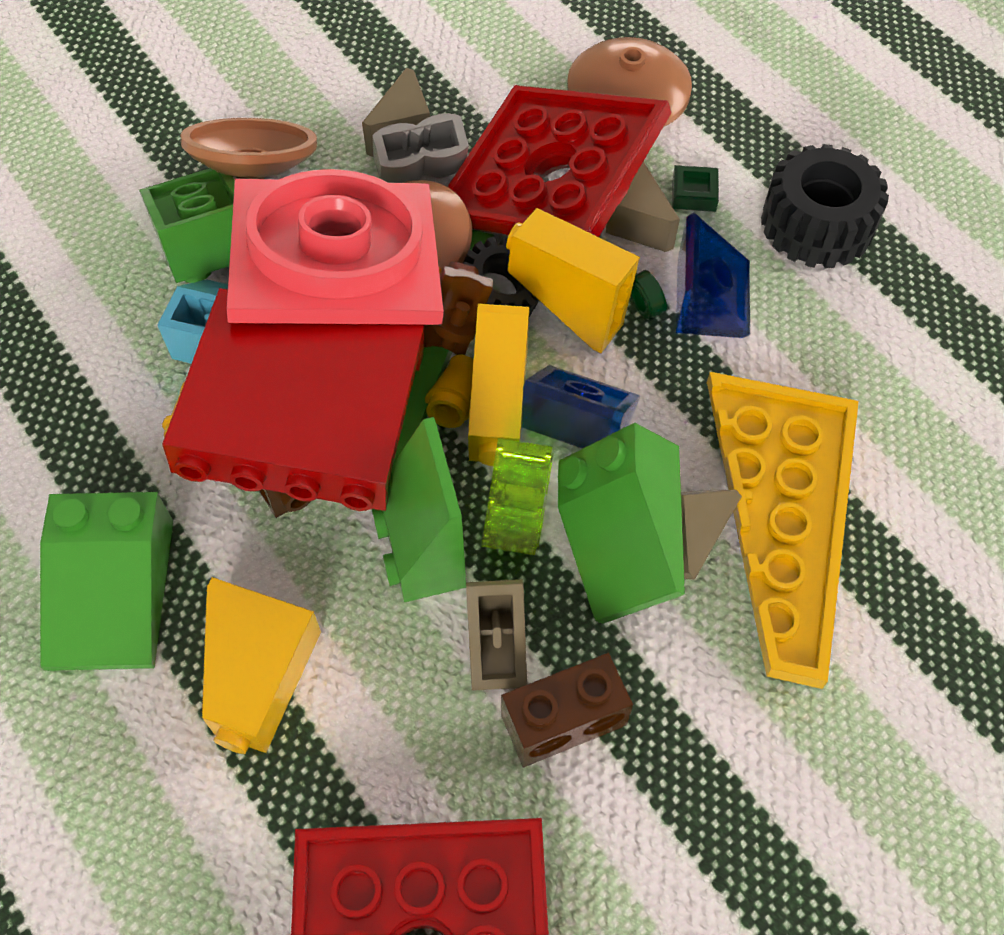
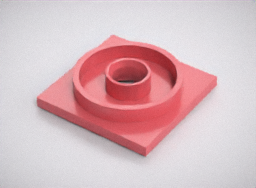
M336 169L305 171L279 180L235 179L227 295L228 323L442 324L444 310L429 184L388 183L368 174Z

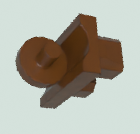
M454 261L450 262L449 267L444 266L440 277L444 310L443 322L439 325H424V347H442L455 355H465L470 342L476 334L478 304H487L493 289V279L480 276L478 269L474 266Z

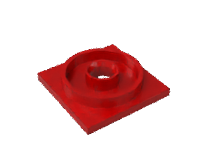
M514 85L447 187L453 190L466 206L471 218L472 229L509 236L516 223H524L534 210L538 208L599 237L616 207L627 194L633 178L672 113L669 102L667 100ZM570 168L566 174L555 180L546 182L543 180L545 176L556 170Z
M542 818L295 829L291 935H406L410 931L421 928L432 929L442 935H549Z

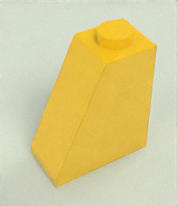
M536 208L524 223H516L508 236L506 248L510 250L508 272L590 348L601 354L623 326L640 257Z
M478 304L468 428L469 461H479L487 466H502L506 463L519 464L527 368L529 307Z
M212 577L207 585L202 718L214 733L213 741L218 745L239 754H246L248 747L266 753L320 636L321 630L314 611Z

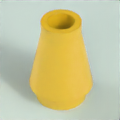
M466 355L453 356L448 367L425 397V403H428L426 408L428 417H434L436 424L440 426L456 428L469 419L474 361L471 357Z

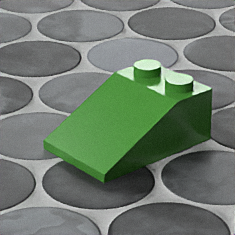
M209 168L139 189L176 283L182 281L188 283L202 281L208 278L213 271L229 267L235 180L232 176Z
M434 417L422 420L393 463L388 483V505L386 511L372 509L378 539L389 537L392 553L382 555L389 586L400 584L404 603L466 588L462 515Z
M634 422L559 460L558 509L595 621L604 624L685 595L679 446Z
M158 492L49 494L40 541V667L44 671L155 668L173 519Z

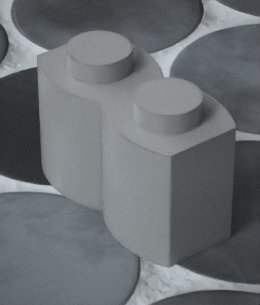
M444 113L433 115L424 119L418 125L409 123L392 124L381 128L372 135L373 158L379 179L388 183L419 180L423 175L434 178L446 177L457 173L467 158L469 144L461 116L456 114Z

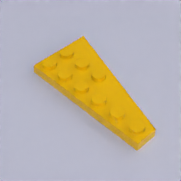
M709 372L707 386L728 490H737L742 496L733 514L766 677L823 689L828 682L859 401Z

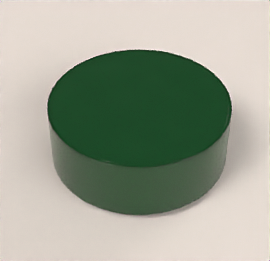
M648 270L637 273L630 297L640 314L644 318L651 320L667 311V302L658 281Z

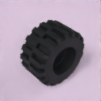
M822 144L821 148L810 145L803 147L802 152L794 150L787 154L786 160L781 159L776 166L775 172H773L761 216V225L765 226L764 234L766 238L774 240L772 247L778 252L785 251L788 253L787 259L793 262L799 259L806 262L805 266L815 268L816 264H823L824 268H835L837 262L844 266L852 263L854 257L860 258L873 240L889 199V195L886 193L888 189L886 179L880 178L882 172L876 165L870 166L868 158L862 154L856 156L851 153V149L842 147L840 150L833 148V145Z

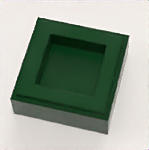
M674 165L672 208L716 212L719 202L718 168Z

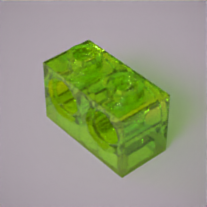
M498 438L481 547L530 555L538 553L555 452L554 447Z

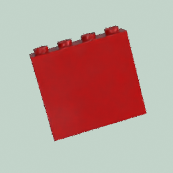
M219 288L162 443L171 473L178 474L180 477L194 482H203L208 479L231 483L241 490L250 492L265 489L286 493L300 501L321 499L337 502L356 511H367L370 509L386 511L388 505V483L415 371H420L423 358L424 325L228 323V289Z

